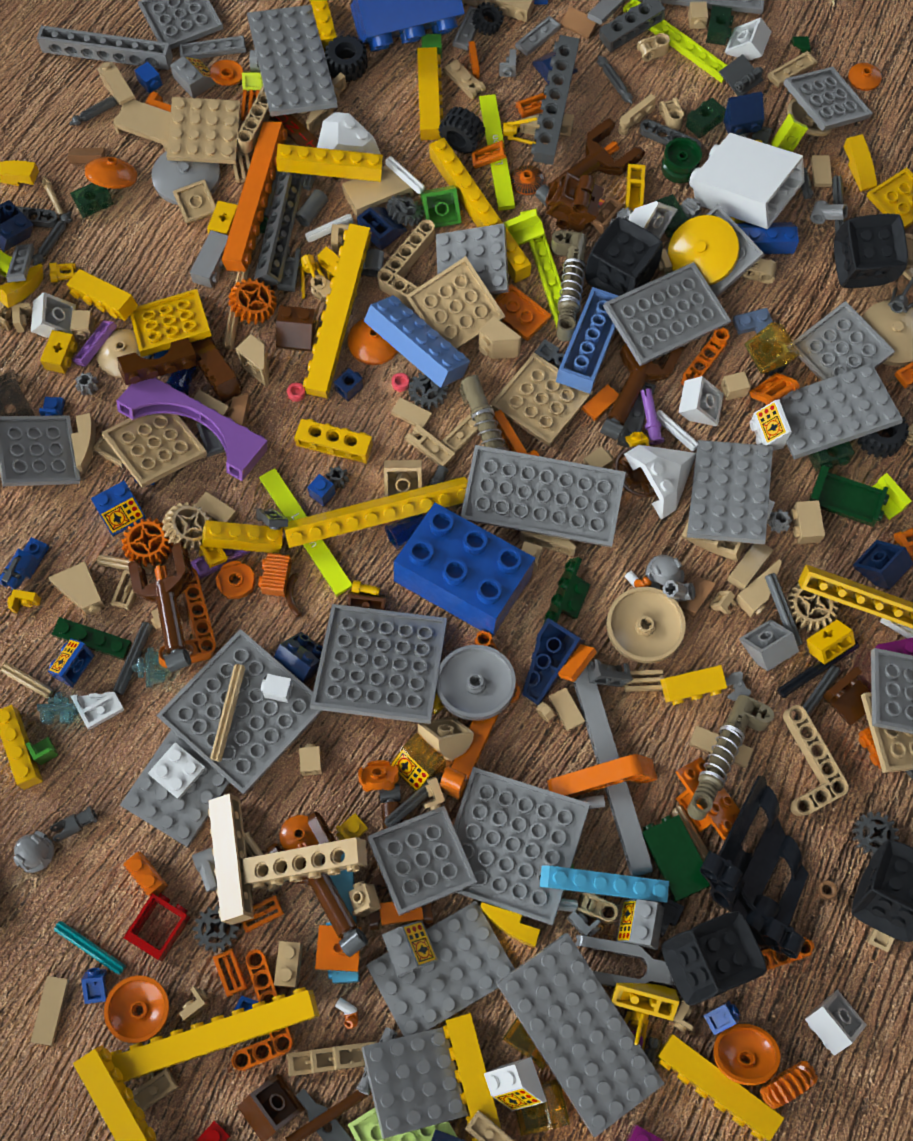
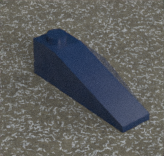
M550 618L546 620L537 635L530 670L528 671L522 693L523 696L537 705L544 700L560 678L558 672L580 644L583 645L585 642L584 639Z

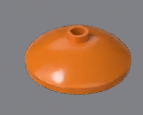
M116 157L97 158L85 166L86 178L101 187L121 189L130 187L137 181L138 174L136 169L128 162Z
M364 319L354 324L349 331V350L354 358L364 364L380 365L390 361L398 353L393 346L368 326Z
M131 976L120 981L110 991L105 1002L104 1019L107 1028L112 1035L123 1042L142 1043L150 1040L161 1031L167 1021L170 1007L168 995L159 982L147 976ZM143 1007V1013L138 1015L137 1009Z
M735 1024L722 1031L714 1043L713 1054L717 1067L727 1078L736 1083L759 1085L770 1080L778 1071L781 1058L778 1044L768 1032L760 1027L751 1024Z

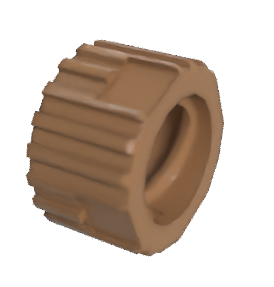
M829 880L821 882L817 887L818 895L823 900L834 898L838 891L836 884ZM824 886L831 887L830 895L823 892Z

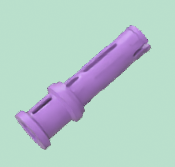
M646 389V392L642 390L640 393L647 420L645 429L648 431L649 445H658L665 440L660 430L662 425L657 419L652 389Z

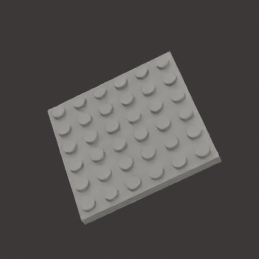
M332 604L311 699V709L431 724L447 618Z
M240 629L156 716L238 791L245 795L323 710L311 709L310 704L313 691ZM235 664H240L245 667V672L221 762L213 761L210 757ZM267 674L291 678L293 687L288 703L264 697L263 691H261V684L263 679L266 680Z
M473 767L453 827L477 884L456 893L553 926L564 890L540 887L542 866L549 865L571 868L589 812L590 803Z

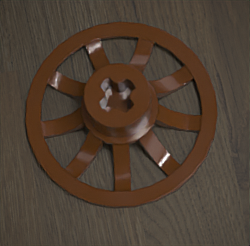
M629 447L622 451L616 459L614 470H619V465L624 466L628 470L625 478L630 488L625 483L623 488L638 497L649 498L656 496L655 491L649 493L647 484H650L642 468L639 467L633 470L628 462L621 460L625 456L624 453L634 447ZM641 487L644 489V493L634 491V489Z

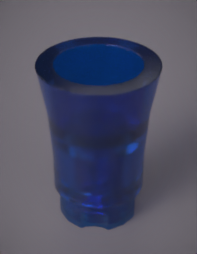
M197 366L172 373L166 383L188 396Z
M419 514L407 517L385 526L387 537L396 549H399L410 539L424 519V515Z

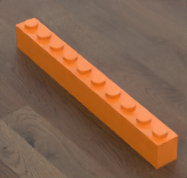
M282 122L262 123L221 259L227 271L247 272L248 266L251 264V255L256 246L255 241L260 233V224L264 219L265 208L268 206V197L272 192L273 180L276 178L278 144H284L288 136Z

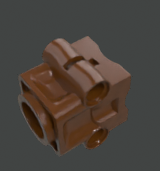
M566 172L551 185L546 197L547 207L545 213L557 219L556 225L560 229L566 230L571 228L581 233L587 223L593 222L597 218L599 212L598 204L603 196L604 188L596 185L595 179L590 175H582L578 178Z

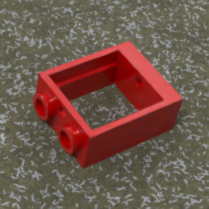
M152 893L123 938L155 959L163 962L191 917L186 915L188 910L179 904L176 907L170 905L171 899L161 893L158 896ZM158 903L181 917L161 950L137 936Z

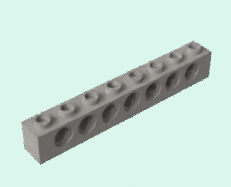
M42 25L37 36V41L43 53L136 66L149 62L154 68L165 70L170 69L173 59L170 44L165 42Z

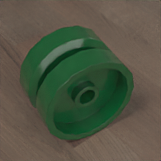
M675 138L670 141L664 151L661 165L662 174L673 183H688L692 172L700 165L702 157L701 147L689 138Z

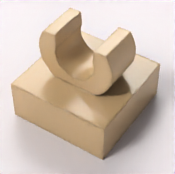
M719 591L709 606L714 611L730 614L731 611L728 610V606H736V602L733 600L735 595L731 591Z

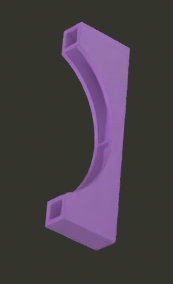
M157 378L131 384L116 400L118 412L132 420L146 415L167 413L185 416L200 422L209 428L222 443L227 457L226 473L240 481L245 479L267 452V440L263 436L251 432L247 427L235 423L231 418L224 417L216 410L208 408L200 401L190 398L184 392L172 388L171 385L163 383Z

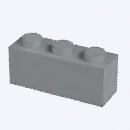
M210 231L190 271L193 283L213 288L215 282H218L220 271L225 267L221 259L228 235Z

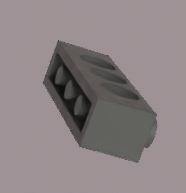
M643 0L642 3L630 8L623 15L617 16L615 20L604 24L599 29L600 41L610 53L664 20L665 7L659 0Z

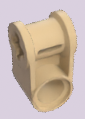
M660 33L640 40L636 48L641 52L643 61L648 62L665 56L668 53L670 38L667 34Z
M675 97L670 101H660L659 111L667 127L676 131L680 130L684 112L680 107L678 99Z
M760 259L742 277L766 284L772 283L775 279L777 264L773 260Z
M316 275L310 281L311 293L326 304L327 294H330L332 289L330 288V281L322 275Z
M583 893V900L576 912H580L589 918L599 919L605 924H611L616 920L618 908L615 904L595 894ZM605 908H610L613 910L614 916L606 918L603 916L602 911Z

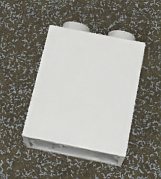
M729 133L720 145L715 144L712 147L705 164L701 168L697 167L694 169L689 184L694 190L695 199L701 202L700 206L712 210L718 204L729 216L768 229L805 182L803 155Z

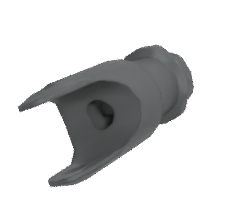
M90 805L86 810L78 814H72L50 827V830L53 832L64 828L62 832L53 837V841L59 842L81 831L84 826L92 822H98V817L93 807Z

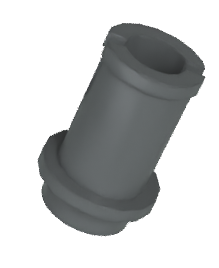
M439 465L433 478L429 481L430 485L443 482L449 470Z

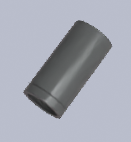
M315 189L296 213V220L301 225L308 227L329 201L327 195L321 190Z

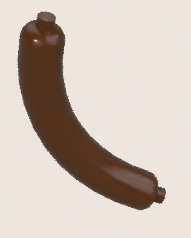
M295 573L288 580L286 600L291 612L296 617L301 618L302 612L297 607L293 594L294 586L298 579V574Z

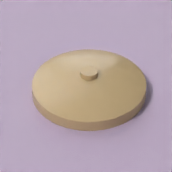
M891 300L876 303L864 313L862 318L895 351L882 364L889 366H906L913 362V307L907 313H895L888 305Z
M637 587L622 593L613 602L607 616L606 628L610 642L621 655L638 663H656L670 657L679 648L684 638L686 622L683 611L675 599L668 598L662 590L656 588Z

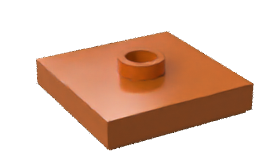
M319 925L315 969L359 972L360 950L351 957L347 956L339 945L341 939L337 936L333 926Z

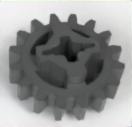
M397 195V197L392 196L388 201L386 211H389L388 215L393 216L392 220L397 219L399 224L404 223L405 226L407 224L414 226V224L418 225L424 216L422 206L417 205L418 201H413L411 197L407 198L406 195L403 197Z
M419 373V378L413 377V382L409 383L410 400L414 401L417 406L421 404L423 409L425 406H428V409L431 410L433 405L435 408H438V403L443 404L444 399H447L448 386L440 388L426 375Z
M871 811L867 813V817L863 814L859 817L861 821L857 820L854 823L858 828L852 829V832L857 834L853 840L859 841L856 847H863V854L870 852L871 857L885 841L899 840V837L895 835V832L899 831L898 828L892 827L895 822H888V815L881 817L880 812L873 815ZM881 830L877 837L870 838L874 832Z
M216 905L214 911L207 907L208 913L206 914L201 911L200 915L202 918L201 920L195 919L198 926L193 927V930L198 932L194 939L200 940L198 943L200 947L206 945L205 950L207 952L211 948L214 953L218 952V948L225 952V946L228 944L232 947L231 940H237L238 937L235 935V932L240 931V928L235 926V924H230V932L227 935L226 930L229 924L221 922L220 918H211L219 915L220 907ZM206 923V932L203 935V927ZM215 925L219 927V933L214 932L213 927ZM214 939L222 940V942L219 943H210V941L212 942Z

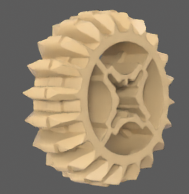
M188 502L184 503V505L179 503L177 506L171 507L165 514L162 530L165 531L164 537L170 538L168 543L184 542L183 547L184 549L187 547L189 553L193 550L197 552L202 545L205 521H212V518L207 517L208 511L202 512V507L196 508L195 503L191 506Z
M799 583L796 587H792L791 593H788L786 596L788 599L786 601L795 624H800V630L806 627L807 632H810L812 628L815 632H818L820 628L823 629L837 617L835 613L838 612V607H836L838 602L800 588ZM811 594V595H813V596H812V597H806V596L802 597L801 595ZM813 602L812 610L809 612V610H810V608H811V607H810V604ZM815 615L819 617L820 615L822 618L811 619L810 616Z

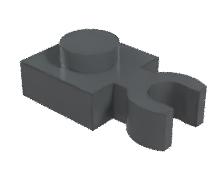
M545 339L534 352L549 363L551 361L554 362L557 368L561 365L559 360H563L565 355L563 353L559 354V348Z

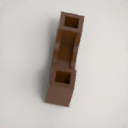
M188 338L171 342L168 353L157 359H146L136 353L117 357L118 369L125 385L136 384L140 381L154 379L158 376L197 366L196 353Z

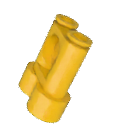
M49 263L51 283L59 282V280H69L76 273L74 272V269L76 270L75 263ZM71 270L70 273H61V271Z
M354 580L351 592L379 595L380 587L362 584V581Z

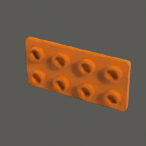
M700 757L675 772L686 787V790L676 800L683 807L699 832H702L712 824L721 838L726 840L740 809L724 787L721 791H718L712 809L703 820L691 818L687 811L688 805L699 785V774L705 771L704 764L706 762ZM696 804L698 808L704 809L701 805Z

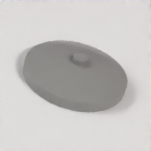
M167 151L154 163L152 168L154 188L160 197L175 205L178 204L173 194L174 190L205 179L212 195L220 183L221 171L218 163L169 161L166 157Z
M484 645L463 646L451 652L440 664L436 686L437 694L443 706L457 717L472 721L489 719L501 713L511 702L516 687L515 672L510 661L498 650Z

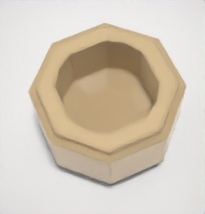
M542 702L536 707L537 713L544 721L549 722L554 718L555 713L547 703Z

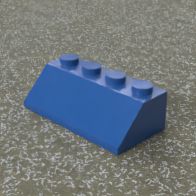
M775 222L768 229L751 223L737 224L764 254H794L799 243L797 226L792 222Z

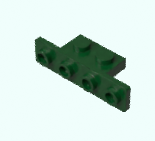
M580 557L570 559L565 564L564 574L558 582L556 594L551 599L552 604L549 611L545 614L544 623L548 618L557 623L561 612L572 619L578 618L591 585L576 576L582 562Z

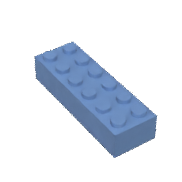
M592 287L559 367L556 378L557 383L589 394L591 393L616 330L603 305L605 302L618 297V295Z
M393 295L370 305L364 322L436 385L442 388L464 376L470 360Z

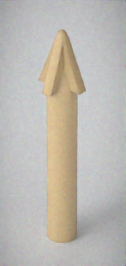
M42 176V186L47 191L60 217V215L62 216L65 213L52 188L53 185L45 176Z

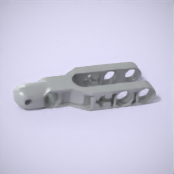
M583 935L576 936V946L592 948L594 951H610L616 955L638 958L647 965L646 974L641 979L593 971L601 985L616 987L617 983L649 982L676 987L666 962L653 959L641 946Z

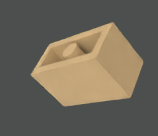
M819 500L796 502L793 509H791L790 515L795 523L793 533L794 537L797 538L798 544L821 543L825 537Z
M279 941L274 986L298 989L303 951L301 943Z

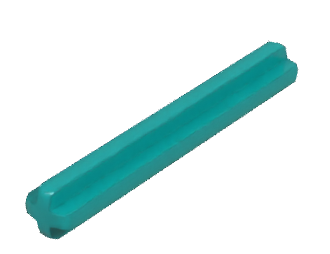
M59 921L54 927L55 932L116 974L121 975L125 970L126 965L64 922Z

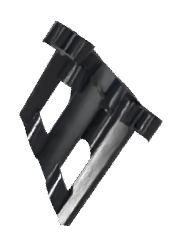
M758 775L718 855L709 851L700 868V872L712 887L710 894L714 901L730 912L739 911L747 921L759 945L765 944L773 951L796 959L806 939L795 932L790 924L809 873L802 865V854L797 843L792 837L785 835L778 819L780 807L774 791L767 785L765 776ZM761 807L767 815L768 823L754 852L747 853L743 850L741 844ZM782 857L790 867L791 878L778 904L775 900L764 896L763 893L779 858Z

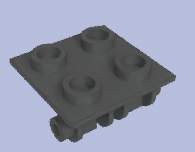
M743 54L719 71L737 96L746 94L763 81L761 77L764 72L761 67L754 69Z

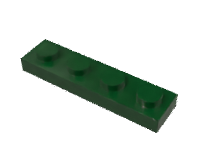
M59 617L51 634L53 637L67 642L70 639L81 641L91 650L121 660H125L132 645L130 640Z

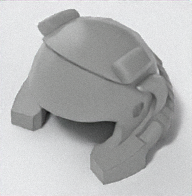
M663 554L653 557L647 565L645 573L646 577L652 582L649 587L660 590L659 584L665 585L669 580L683 583L684 571L680 568L682 564L678 558Z
M40 831L22 836L14 847L15 856L13 859L15 864L27 873L43 870L52 861L54 855L53 841Z

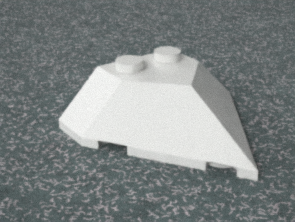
M334 112L323 121L317 148L381 154L374 137L351 114Z
M638 445L624 453L633 470L639 467L642 468L659 499L654 501L652 505L660 519L676 511L696 453Z

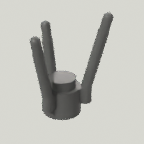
M913 277L901 295L896 296L897 287L894 288L891 301L888 304L893 312L907 313L913 307V302L908 305V298L906 297L913 284Z

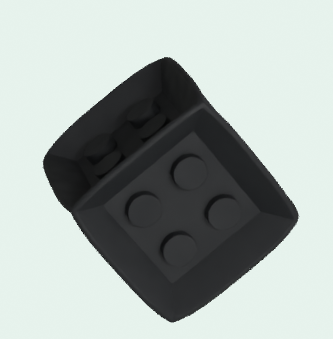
M876 214L859 216L849 219L841 225L834 238L835 263L841 287L862 288L880 286L894 282L902 275L907 268L908 249L904 224L900 215Z
M618 217L607 227L595 243L587 260L585 279L591 287L618 296L645 285L651 281L659 266L663 243L648 230L627 219Z
M887 840L870 859L857 888L851 912L853 916L868 926L904 942L913 941V847L898 841Z
M739 911L726 913L703 922L691 930L673 936L662 944V953L679 994L689 1006L699 1004L732 988L757 979L767 971L760 947L747 921Z

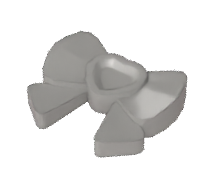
M734 672L728 678L725 677L727 686L734 685L733 689L735 691L727 696L732 701H736L739 695H751V691L746 688L742 680V672Z

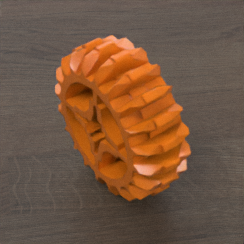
M249 278L248 281L242 279L241 283L237 282L235 287L231 288V293H229L228 304L231 306V312H235V318L240 316L241 322L245 319L248 324L253 321L255 325L258 321L261 324L265 320L268 321L274 315L277 307V298L274 296V291L270 290V285L265 286L264 281L259 283L258 278L255 281Z
M150 517L145 522L141 518V523L134 521V527L128 526L129 532H124L125 538L122 539V550L130 561L137 559L139 562H143L144 567H147V563H151L155 567V562L158 561L162 564V558L168 559L166 553H172L170 547L174 543H168L170 538L164 537L165 531L162 530L163 522L160 523L157 518L152 521ZM148 531L157 532V533H159V535H157V534H149ZM136 551H146L147 554H140Z
M801 1061L787 1068L761 1087L760 1094L763 1101L771 1109L779 1108L791 1102L817 1082L818 1076L815 1073L816 1071L810 1066L808 1061Z

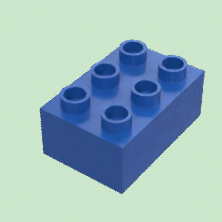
M353 0L350 5L358 39L362 41V44H369L370 52L389 48V45L394 43L393 38L399 36L402 44L421 40V37L426 35L425 30L431 28L433 34L444 35L450 33L452 29L458 27L456 20L465 14L462 0Z
M434 503L394 560V582L480 631L489 632L494 637L531 579L535 557L445 507Z

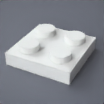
M175 742L148 774L180 800L206 770V767Z

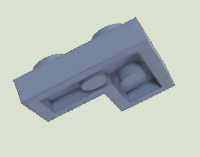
M767 308L733 316L732 321L738 335L755 331L759 341L768 338L772 340V343L780 338Z

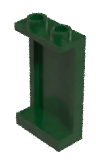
M822 465L809 501L819 500L820 509L874 527L877 521H881L884 511L881 510L882 506L886 505L889 499V494H887L888 487H884L881 490L828 472L830 467Z
M671 814L662 818V823L656 826L654 823L643 827L644 831L642 834L664 880L669 881L671 899L678 902L711 885L700 872L703 861L679 815L673 817Z

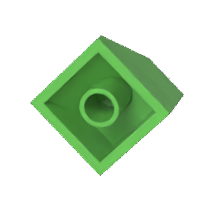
M454 185L424 190L420 194L425 220H431L435 228L462 223L457 188Z

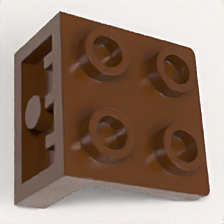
M858 666L845 675L823 696L850 726L866 714L861 695L871 692L858 678L862 673Z

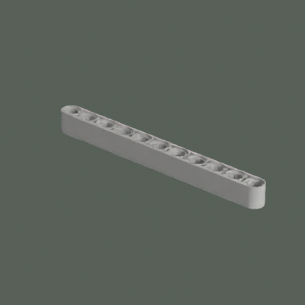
M586 666L573 684L598 765L618 759L619 755L597 684L589 683ZM627 782L605 787L631 876L635 877L653 872Z

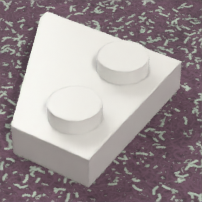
M115 692L70 696L89 730L125 710Z

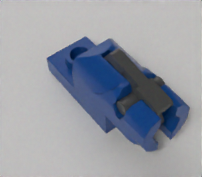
M31 537L23 550L17 549L11 561L3 570L0 576V584L6 588L8 586L11 587V590H16L21 586L25 577L31 579L49 549L48 544Z

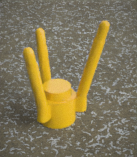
M537 118L503 123V137L508 136V140L530 145L536 144L534 141L514 137V135H517V128H520V124L536 121Z
M311 254L304 255L300 259L301 266L299 269L301 272L303 299H305V271L306 273H311L313 278L316 277L315 270H317L319 275L324 276L318 262H315Z
M634 1010L632 1012L627 1011L624 1021L628 1024L630 1020V1025L637 1028L634 1042L636 1046L639 1044L642 1035V1049L644 1051L649 1014Z

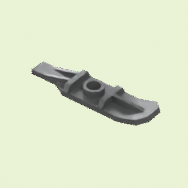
M302 1089L296 1095L308 1112L309 1122L328 1110L327 1107L317 1104L305 1089ZM336 1118L329 1122L332 1124L330 1132L325 1131L324 1126L316 1131L323 1141H353Z

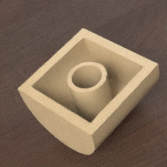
M454 717L433 720L431 724L418 723L420 737L432 746L434 751L441 753L445 760H454L463 755L472 744L474 732Z

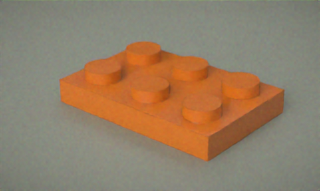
M513 284L509 286V292L501 293L495 299L505 315V318L501 321L526 341L531 339L551 319L550 313Z

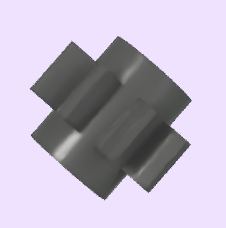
M340 465L336 468L330 467L331 471L326 473V479H329L334 484L335 490L340 487L345 488V482H349V477L346 476L348 474L347 469L342 470Z

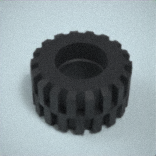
M342 35L340 38L336 37L328 43L329 46L325 48V57L330 75L333 78L341 72L345 75L346 82H350V80L355 81L357 78H361L362 74L366 73L368 68L367 51L365 44H362L360 39L357 40L355 36L350 37V35L343 37Z
M462 107L451 108L438 128L440 136L446 139L450 147L464 154L473 153L485 136V127L480 118Z
M902 417L901 424L885 429L890 434L889 438L882 437L875 432L860 437L857 441L858 445H862L861 449L863 451L867 450L868 455L874 454L876 458L879 456L882 458L893 456L894 453L899 451L909 434L907 430L909 425L905 423L906 418Z

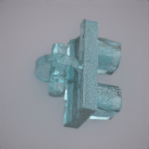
M147 648L145 663L144 658L140 657L138 658V663L132 665V671L138 672V678H143L144 672L146 673V687L163 683L165 680L164 670H154V665H160L159 652H154V648Z
M56 692L54 698H48V704H37V711L40 712V720L43 724H53L54 715H60L59 722L61 724H72L74 714H78V710L73 703L63 704L69 703V698H63L61 692Z

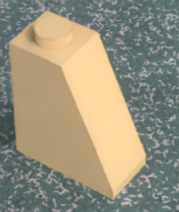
M85 561L48 577L55 588L87 615L98 613L102 608L106 607L90 568Z

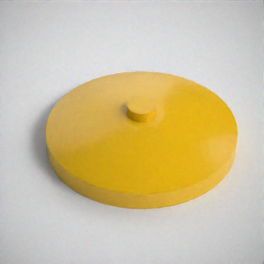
M701 215L684 222L674 232L668 246V256L673 271L694 262L709 286L722 281L732 272L740 253L739 239L732 226L724 219L713 215Z

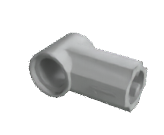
M822 200L816 201L810 215V220L815 224H823L825 220H844L848 215L847 204H829Z
M669 580L663 586V593L668 598L675 599L676 602L694 600L695 588L692 583L684 584Z
M211 847L192 855L195 867L200 872L207 893L217 889V878L214 873L215 859Z

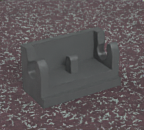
M595 659V663L590 661L587 665L589 683L623 687L631 682L633 677L630 673V667L626 663L623 664L624 672H622L621 665L601 664L599 659Z

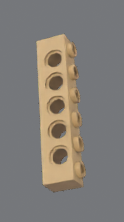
M355 837L244 858V884L252 886V889L265 888V884L278 886L283 885V881L290 880V882H300L304 877L317 879L321 878V874L326 873L328 875H339L342 870H347V872L360 871V867L368 866L366 841ZM344 853V854H345V858H344V860L341 862V856H342V854ZM325 857V863L322 865V859ZM306 860V866L303 869V863ZM287 864V870L284 872V867Z

